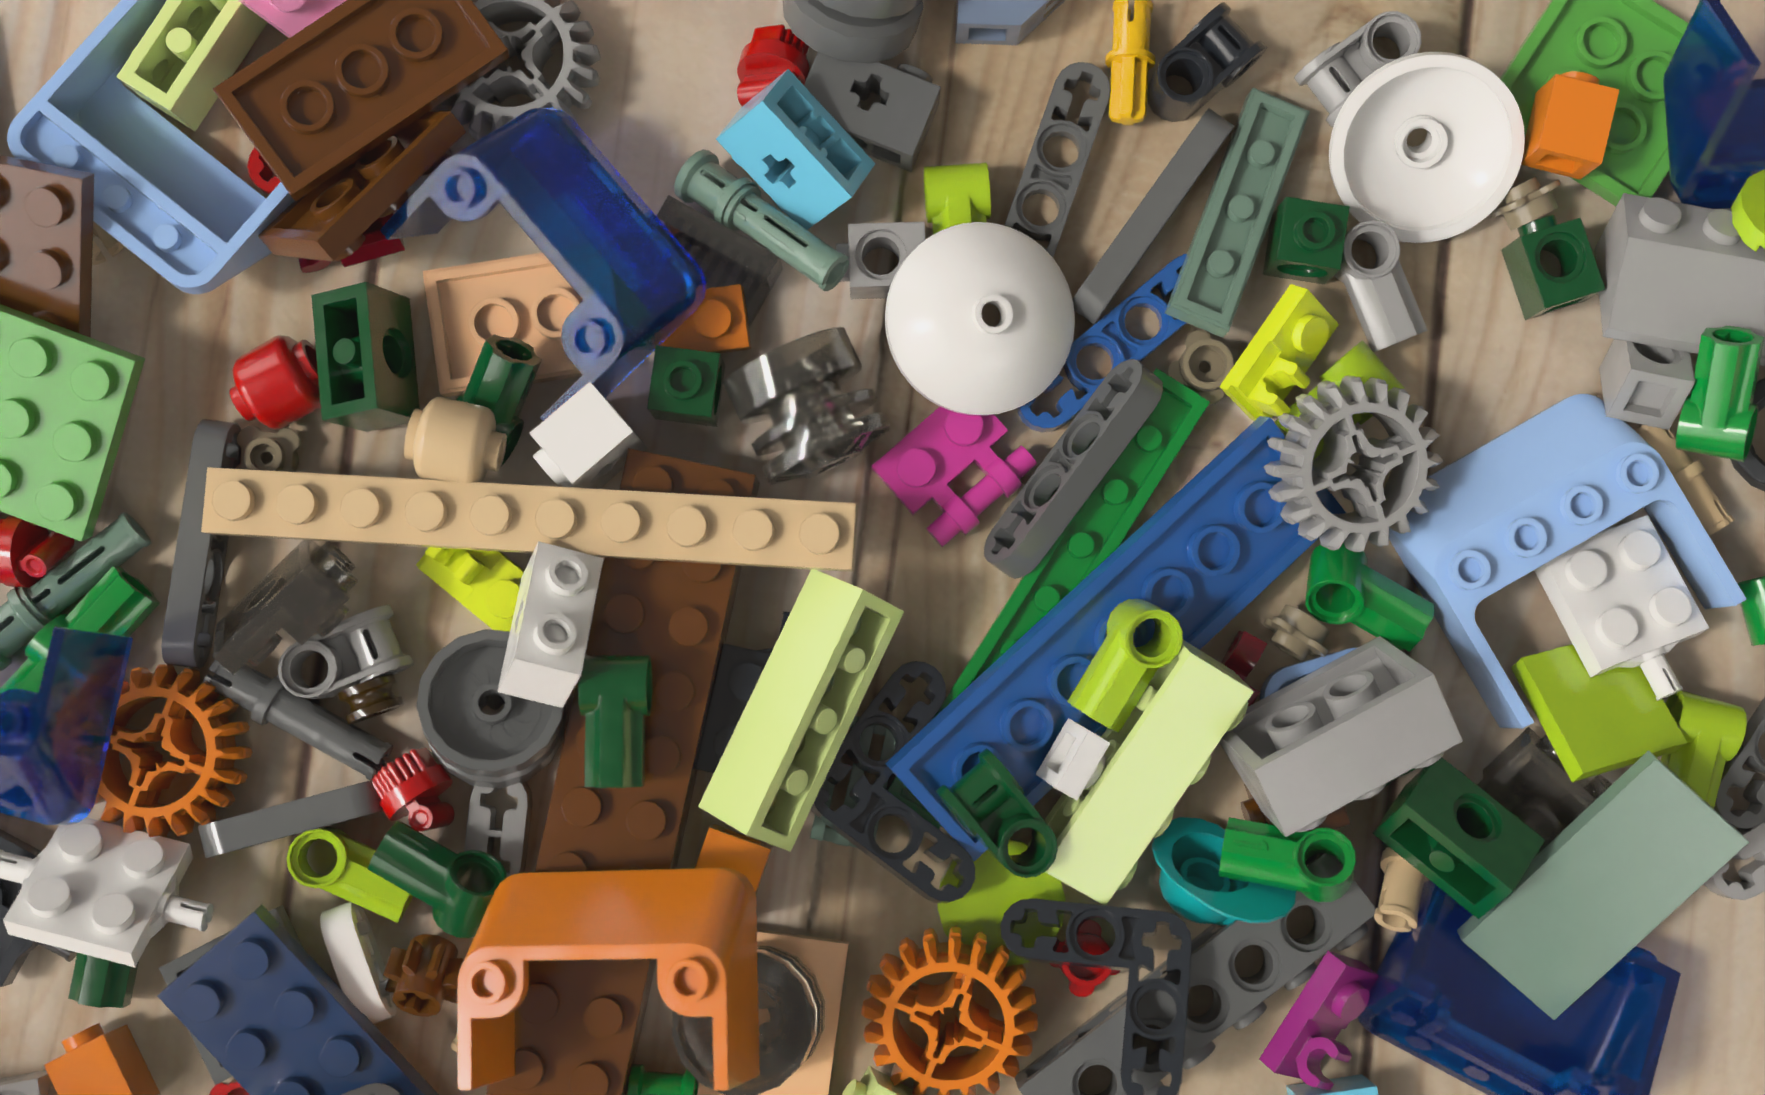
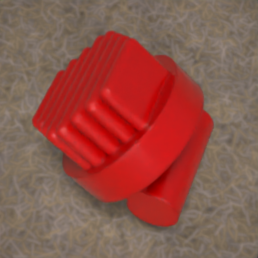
M783 24L755 28L751 42L743 48L737 66V75L741 81L737 87V97L741 106L750 101L787 69L803 85L805 84L810 71V66L806 59L809 46L795 36L791 29H785Z
M14 516L0 519V583L8 587L30 588L43 578L74 547V539L54 531L49 533L46 528Z
M427 748L411 749L410 753H404L402 757L396 758L394 762L387 763V766H383L374 775V778L371 779L375 791L381 799L379 804L390 821H396L408 816L411 828L419 832L447 827L453 822L455 817L453 807L447 802H441L438 797L451 786L453 780L443 765L436 763Z

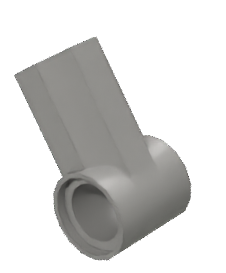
M1371 220L1361 222L1346 232L1341 269L1334 276L1344 283L1369 346L1373 352L1421 334L1427 331V327L1399 262L1401 249L1398 237L1384 223ZM1354 240L1366 241L1375 250L1376 263L1373 269L1362 268L1353 259L1351 248Z

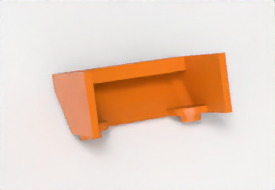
M731 868L528 872L511 875L498 885L458 975V1090H473L515 1076V1010L521 1005L528 991L529 960L657 959L658 989L666 1005L676 1013L684 1016H713L714 1090H729L760 1075L756 895L751 882L742 873Z

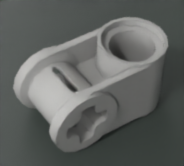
M1388 11L1375 16L1341 43L1338 42L1320 53L1296 74L1294 79L1299 86L1307 85L1329 113L1326 121L1331 128L1334 127L1335 120L1342 106L1354 89L1374 71L1396 60L1381 57L1373 47L1374 38L1386 37L1395 42L1399 49V58L1418 53L1421 45V32L1417 23L1410 16L1398 11Z
M384 605L356 614L338 623L333 628L289 646L280 657L278 673L285 689L293 695L310 699H326L336 696L339 692L381 676L400 673L413 666L414 663L411 655H404L389 621L394 613L390 605ZM319 652L327 660L328 674L323 683L311 688L303 680L301 669L303 662L308 656Z

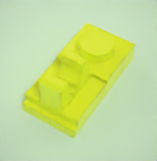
M1290 284L1219 387L1253 421L1259 416L1272 418L1273 416H1281L1283 413L1289 414L1291 409L1285 404V398L1294 385L1304 389L1308 387L1310 378L1305 373L1338 327V322L1308 289Z
M428 547L425 554L416 564L418 569L492 630L510 632L524 570L501 551Z

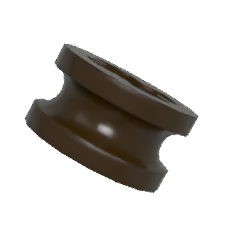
M394 674L360 683L338 693L340 702H347L350 706V713L346 716L348 724L358 723L382 715L404 705L402 697H396L392 693V685L396 683Z

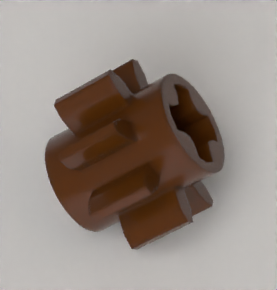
M433 934L417 935L410 940L407 950L398 947L392 948L383 973L388 978L385 990L386 992L394 993L393 1002L402 1011L421 1017L434 1016L440 1012L444 1000L458 1004V975L464 958H457V947L446 938Z

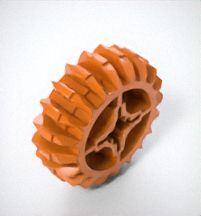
M159 664L154 674L146 667H137L130 672V683L123 678H113L107 682L110 698L93 696L87 701L91 710L97 715V718L79 719L74 724L80 732L88 734L87 743L73 745L69 751L77 757L86 756L87 767L79 768L72 777L76 781L92 780L94 785L86 793L82 801L88 805L107 801L100 820L107 823H115L123 818L124 833H132L135 830L143 831L146 827L149 837L161 836L166 838L170 828L177 836L188 835L193 832L194 820L201 825L216 821V811L213 804L220 807H229L235 802L232 792L225 784H244L248 778L243 770L234 768L235 760L250 758L253 753L250 747H236L235 736L245 734L250 728L246 721L229 722L228 717L236 712L239 705L230 698L215 703L220 695L215 692L216 687L208 682L200 685V672L193 668H185L177 676L174 666L169 664ZM160 698H167L162 713H155L153 720L146 729L131 730L125 728L131 717L144 705ZM190 712L202 728L206 741V752L198 748L193 742L191 730L194 718L189 716ZM162 741L161 747L169 751L171 756L182 760L162 762L163 755L154 751L155 747L143 744L142 742ZM119 752L124 754L131 763L132 774L130 782L127 781L121 768ZM195 773L200 775L194 787L181 799L171 804L157 803L161 790L169 789L176 774Z
M956 925L950 929L948 942L939 943L937 933L930 927L924 931V948L920 949L913 940L905 937L899 944L901 958L888 953L884 954L879 964L884 975H870L866 989L873 997L863 1001L861 1015L872 1022L865 1026L863 1036L866 1043L880 1044L875 1049L873 1057L876 1067L895 1063L890 1076L894 1086L903 1083L911 1077L914 1079L913 1095H925L928 1086L937 1088L938 1095H951V1090L961 1089L962 1095H976V1084L980 1083L987 1091L995 1095L996 1091L1000 1089L998 1072L1015 1078L1020 1071V1063L1016 1056H1029L1031 1054L1033 1041L1027 1034L1038 1029V1015L1028 1009L1036 1004L1035 990L1031 987L1021 986L1026 980V969L1022 964L1004 968L1009 960V949L1005 945L995 948L990 954L985 953L987 935L982 931L973 937L971 945L961 943V928ZM954 972L948 981L940 985H929L923 982H919L917 986L912 985L920 978L933 973ZM976 979L989 988L997 998L1003 1011V1022L990 1017L989 1009L977 1004L973 999L972 991ZM960 994V1019L955 1014V1022H947L942 1034L939 1035L941 1024L940 1012L944 1015L946 1007L953 1008L957 996ZM897 1009L909 1013V1021L918 1024L925 1030L928 1035L925 1049L913 1042L904 1031ZM967 1045L979 1049L963 1056H948L952 1050L960 1046Z

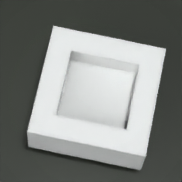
M1068 718L1036 775L1077 801L1084 788H1090L1100 777L1106 762L1104 753L1110 742Z

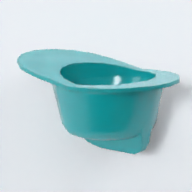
M1178 817L1171 820L1168 828L1160 836L1153 838L1152 850L1156 863L1161 868L1159 885L1163 898L1172 910L1185 919L1199 924H1216L1219 926L1228 925L1236 920L1248 923H1266L1286 917L1295 906L1296 891L1219 877L1225 829L1217 824L1200 818Z

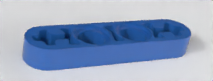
M1187 254L1172 260L1072 343L1063 368L1070 383L1086 395L1078 400L1071 388L1057 402L1056 409L1060 414L1054 418L1048 412H1043L1036 416L1030 409L1036 400L1033 399L1017 408L1018 415L1026 426L1031 430L1042 433L1053 432L1064 426L1080 412L1104 380V378L1091 380L1079 372L1076 358L1082 349L1096 346L1105 350L1111 358L1112 370L1121 362L1129 359L1138 360L1139 362L1143 361L1188 324L1179 319L1175 320L1172 316L1165 314L1166 302L1151 293L1155 288H1159L1164 299L1173 292L1179 276L1177 272L1181 270ZM1135 307L1151 309L1159 319L1160 327L1158 334L1149 340H1139L1132 337L1125 328L1127 312ZM1058 374L1043 393L1051 392L1061 384L1064 378Z

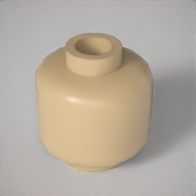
M436 397L427 404L424 410L416 408L413 411L406 431L404 456L405 459L413 460L417 475L423 479L445 480L463 484L482 482L488 470L496 472L500 470L505 454L507 436L505 433L496 432V420L491 409L476 404Z

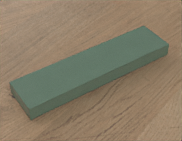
M1252 88L1248 93L1165 314L1222 338L1229 332L1310 111L1256 88Z

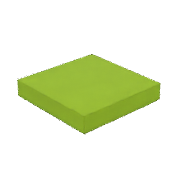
M1573 644L1522 657L1511 667L1572 782L1633 765L1648 750L1656 757L1676 752L1687 743L1664 700H1656V695L1640 666L1634 668L1617 667L1590 678Z

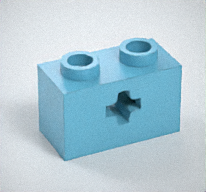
M789 69L743 105L716 138L733 160L773 199L777 207L806 230L852 198L876 164Z

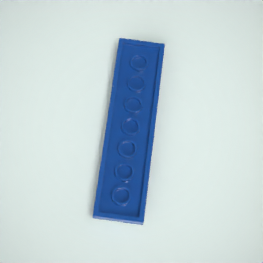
M1259 416L885 763L952 839L968 852L973 861L986 851L985 847L953 815L938 796L936 790L942 785L951 787L980 762L978 754L985 748L990 750L1012 774L1025 793L1023 795L1032 806L1053 788V786L1037 776L1036 773L1067 719H1071L1102 737L1107 729L1106 726L1073 707L1067 701L1107 637V621L1110 613L1118 604L1128 599H1142L1167 611L1178 620L1182 629L1183 640L1200 650L1319 539L1310 541L1298 534L1299 523L1292 525L1285 522L1280 515L1287 502H1277L1271 499L1268 493L1282 478L1267 474L1263 467L1271 461L1280 460L1281 452L1268 446L1267 440L1271 437L1282 439L1286 437L1270 417ZM1328 489L1316 492L1319 500L1332 514L1346 513ZM1153 618L1141 622L1136 627L1133 635L1135 647L1147 644L1153 637L1155 632Z

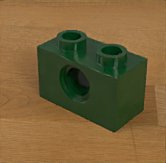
M368 282L311 295L322 420L365 432L409 423L413 411L416 408L420 409L410 298Z
M1443 757L1432 765L1424 767L1404 786L1373 831L1376 837L1477 919H1480L1514 892L1545 841L1544 838L1522 822L1515 814L1507 810Z

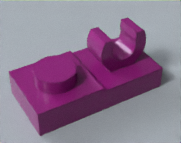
M1327 951L1259 1060L1274 1073L1302 1079L1311 1087L1330 1091L1334 1084L1323 1075L1320 1068L1321 1061L1328 1054L1336 1060L1349 1062L1352 1057L1350 1050L1345 1044L1335 1039L1342 1029L1347 1028L1350 1021L1356 1019L1365 1010L1370 998L1369 992L1379 978V975L1362 961Z

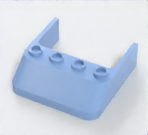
M121 0L13 119L7 134L8 147L12 155L18 159L93 173V222L179 290L189 294H204L216 289L272 253L258 235L290 206L294 200L281 182L267 198L263 197L128 90L124 83L116 77L166 2V0Z
M1577 394L1557 402L1431 474L1428 477L1436 480L1440 488L1434 491L1423 489L1419 497L1425 503L1429 512L1420 515L1409 511L1406 514L1411 532L1401 534L1389 527L1390 542L1423 598L1434 604V617L1500 728L1523 729L1534 723L1476 624L1475 609L1484 598L1639 509L1645 508L1704 609L1736 606L1747 600L1661 455L1625 421L1606 417L1604 401L1590 394Z

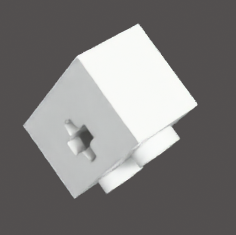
M591 382L529 433L541 447L533 455L534 459L558 486L561 484L563 487L574 488L576 486L578 488L600 489L624 468L628 448L645 451L648 448Z
M538 541L521 577L497 692L563 708L582 673L603 558Z

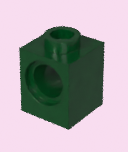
M1285 197L1271 216L1263 275L1324 285L1341 269L1350 206Z
M1555 215L1531 221L1517 228L1520 237L1501 250L1525 320L1584 302L1606 290L1581 217L1561 224L1557 223ZM1541 250L1551 252L1558 258L1561 265L1559 277L1551 276L1544 271L1540 264Z
M656 345L647 405L651 415L658 420L717 427L725 373V363L720 353Z

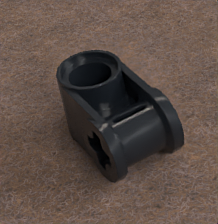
M1226 2L1220 3L1204 16L1187 36L1165 54L1159 62L1148 85L1147 100L1153 113L1161 119L1178 122L1193 116L1220 90L1230 86L1239 79L1267 50V46L1262 41L1254 43L1229 16L1231 8ZM1177 75L1185 78L1191 84L1193 93L1189 95L1175 93L1166 83V77Z

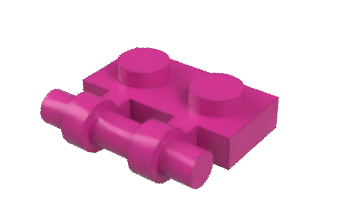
M938 407L875 462L871 468L912 515L918 512L931 499L943 511V514L933 521L926 530L943 547L960 531L967 535L980 523L977 517L1001 495L1009 498L1022 486L1020 479L1035 467L1037 462L1022 445L1004 460L1000 459L993 452L991 447L1008 432V429L994 414L985 416L966 415ZM972 463H975L986 476L959 498L949 488L948 484Z

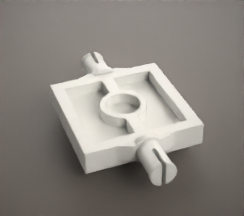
M1648 515L1616 527H1608L1534 570L1590 678L1617 667L1634 668L1640 666L1656 695L1657 701L1683 690L1664 655L1670 652L1676 644L1698 636L1709 629V626Z
M66 813L47 847L34 859L8 853L0 849V878L22 884L21 891L3 919L8 934L136 967L149 940L167 922L205 931L208 928L207 922H211L214 908L211 903H203L178 896L179 884L193 859L189 843L161 836L149 837L148 833L138 830L132 833H124L122 826Z

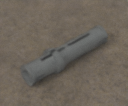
M226 651L222 652L209 668L215 675L211 676L208 674L204 678L203 683L208 682L215 686L216 693L225 698L232 699L239 706L252 712L251 720L262 726L268 722L365 775L368 780L374 778V775L385 765L387 761L383 760L384 756L388 758L392 752L393 745L391 743L384 742L353 724H348L343 718L307 698L293 695L285 689L279 679V675L271 679L232 657V654Z

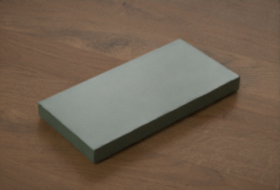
M1648 750L1534 857L1514 892L1480 919L1473 915L1457 932L1467 946L1549 1017L1555 1020L1749 842L1734 826Z

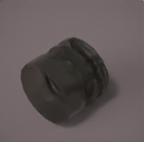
M834 327L818 331L784 344L745 364L723 382L742 424L758 423L770 419L773 422L774 426L766 430L751 444L756 456L768 455L785 449V452L773 458L762 467L770 485L780 484L796 478H811L830 471L859 456L869 444L890 431V425L884 412L854 418L877 401L873 389L854 390L843 394L840 388L862 370V364L844 327Z
M757 945L759 1009L768 1008L770 1019L762 1023L759 1028L760 1075L732 1089L715 1090L724 1095H759L781 1086L814 1054L825 1029V1000L816 976L797 956L776 946ZM672 1011V1038L681 1063L700 1084L714 1090L713 1016L692 1017Z

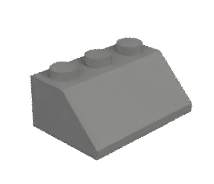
M1623 193L1595 247L1596 263L1606 289L1599 293L1603 337L1696 354L1699 351L1701 335L1706 328H1719L1727 325L1751 329L1753 333L1765 337V249L1760 245L1757 252H1755L1743 242L1732 224V211L1671 202L1659 197L1649 198ZM1765 339L1760 365L1765 366Z
M1379 636L1247 707L1242 721L1233 730L1226 731L1219 743L1263 814L1287 837L1294 832L1308 831L1319 826L1328 814L1354 800H1363L1378 794L1387 782L1411 769L1432 765L1443 756L1444 751L1463 742L1434 674Z

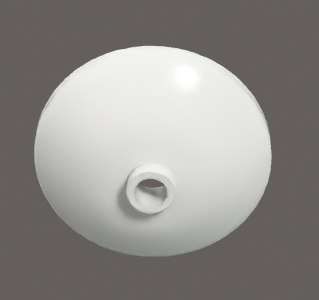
M1423 52L1401 57L1387 63L1366 77L1354 89L1342 106L1335 120L1329 144V165L1332 181L1343 204L1350 206L1349 212L1360 223L1371 220L1382 222L1394 231L1401 242L1427 243L1453 237L1484 220L1497 208L1511 189L1518 175L1524 153L1525 137L1522 115L1508 87L1491 70L1473 59L1447 52ZM1419 128L1427 130L1426 139L1422 144L1414 147L1407 145V138L1413 130Z
M988 222L955 225L939 231L919 244L906 257L897 270L889 288L885 308V328L889 348L896 365L906 380L917 392L934 404L949 411L966 415L985 416L1011 411L1027 404L1044 392L1060 373L1066 362L1072 345L1075 327L1074 305L1070 288L1053 257L1040 244L1024 233L1004 225ZM986 303L995 305L1000 311V322L996 327L988 326L982 319L981 311Z

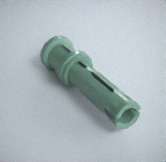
M704 149L693 154L681 167L674 184L675 195L684 203L695 202L714 215V222L724 231L736 232L741 230L772 252L776 257L782 259L815 282L823 291L833 289L842 280L849 266L848 256L838 252L803 228L798 222L793 221L763 200L758 185L750 178L742 177L738 179L719 165V159L715 154Z
M121 513L118 519L81 548L73 552L67 559L30 588L14 587L7 593L8 601L0 606V671L12 664L11 656L30 642L46 624L92 589L112 566H121L142 548L152 543L144 529L129 514Z

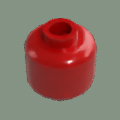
M278 335L240 356L235 361L232 369L235 386L230 388L229 394L235 408L247 421L251 422L257 419L270 429H283L321 408L316 348L307 340L302 339L297 342L290 336Z

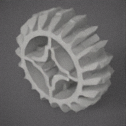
M560 0L476 1L474 4L508 49L509 57L518 56L520 62L523 58L525 67L532 79H529L520 69L513 72L510 65L507 68L506 62L503 61L478 78L471 86H466L442 102L441 105L452 106L450 111L461 125L469 123V133L474 139L481 141L492 131L493 142L498 148L504 149L509 144L512 134L515 133L523 149H530L533 143L532 132L540 130L547 142H554L556 133L551 125L560 119L566 127L570 129L575 128L577 121L570 107L574 105L581 109H590L592 104L591 98L582 88L597 86L600 81L598 72L590 67V65L598 62L601 57L597 45L587 43L594 36L589 21H577L580 10L577 4L571 0L560 4ZM511 22H530L524 28L514 32H507L498 28ZM561 40L564 51L563 64L557 80L551 87L544 79L542 71L545 63L553 56L550 49ZM517 94L527 95L534 100L528 104L516 107H502L492 104L495 100L501 104L508 97Z
M1350 375L1342 378L1340 387L1334 382H1320L1317 387L1318 400L1307 394L1296 396L1297 407L1301 412L1299 417L1287 413L1278 416L1281 425L1288 429L1285 439L1271 437L1267 442L1270 448L1281 452L1280 460L1271 461L1263 467L1267 474L1282 478V480L1275 484L1268 493L1271 499L1277 502H1287L1280 512L1282 519L1292 525L1299 523L1298 534L1307 540L1313 541L1320 538L1321 546L1330 550H1337L1344 543L1346 549L1353 552H1364L1368 540L1379 547L1389 546V527L1401 534L1411 532L1406 514L1409 511L1420 515L1429 512L1425 503L1419 497L1423 489L1434 491L1440 488L1436 480L1427 477L1428 468L1436 467L1444 461L1439 454L1426 451V447L1432 444L1440 435L1433 428L1420 427L1428 412L1419 405L1412 404L1408 406L1410 399L1408 392L1396 387L1388 391V384L1384 380L1369 378L1363 384L1360 377ZM1369 412L1381 422L1389 437L1383 440L1376 438L1367 439L1363 429L1355 427L1351 415ZM1323 437V450L1318 458L1313 461L1316 448ZM1354 453L1361 454L1359 456V464L1352 465L1356 469L1352 475L1345 474L1347 473V464H1355L1350 459ZM1391 470L1389 479L1383 488L1385 476ZM1322 489H1328L1333 492L1341 489L1343 497L1352 501L1355 511L1345 514H1332L1321 503L1316 492Z

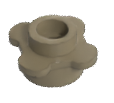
M1536 176L1512 187L1503 199L1505 205L1494 210L1490 215L1492 218L1503 214L1510 230L1521 227L1558 208L1551 190L1559 187L1561 184L1559 180H1555L1541 187Z
M1196 330L1186 337V349L1178 361H1174L1169 365L1167 375L1210 401L1209 404H1215L1224 397L1225 392L1219 386L1241 354L1235 348H1227L1222 342L1211 339L1208 332ZM1201 362H1208L1211 369L1208 373L1200 371L1199 364Z
M251 425L239 432L237 443L241 447L240 464L235 469L297 471L299 464L297 450L301 447V439L295 431L283 428L277 433L262 432L260 428ZM270 452L273 460L269 464H264L262 456Z
M1285 605L1278 617H1274L1272 620L1266 618L1263 623L1275 633L1270 641L1280 650L1300 661H1304L1308 654L1316 658L1318 655L1325 657L1328 653V650L1322 646V643L1330 631L1319 621L1293 606Z

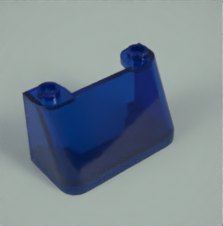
M1431 880L1424 882L1417 916V928H1412L1410 932H1396L1376 972L1379 976L1369 992V1002L1365 1010L1358 1016L1359 1023L1366 1030L1487 1095H1650L1681 976L1680 972L1659 962L1657 957L1650 951L1635 946L1560 1016L1553 1020L1461 940L1457 930L1473 915Z

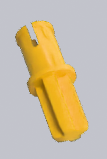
M1115 0L1113 2L1112 50L1106 54L1105 64L1111 69L1109 118L1112 122L1121 123L1122 125H1134V123L1143 122L1146 117L1148 70L1155 65V56L1149 52L1151 13L1153 11L1151 0H1134L1133 21H1131V9H1128L1129 0Z

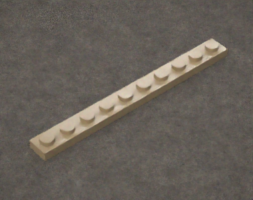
M207 467L201 532L211 535L533 553L538 541L596 557L854 572L858 505L856 503L481 482L463 484L445 480Z

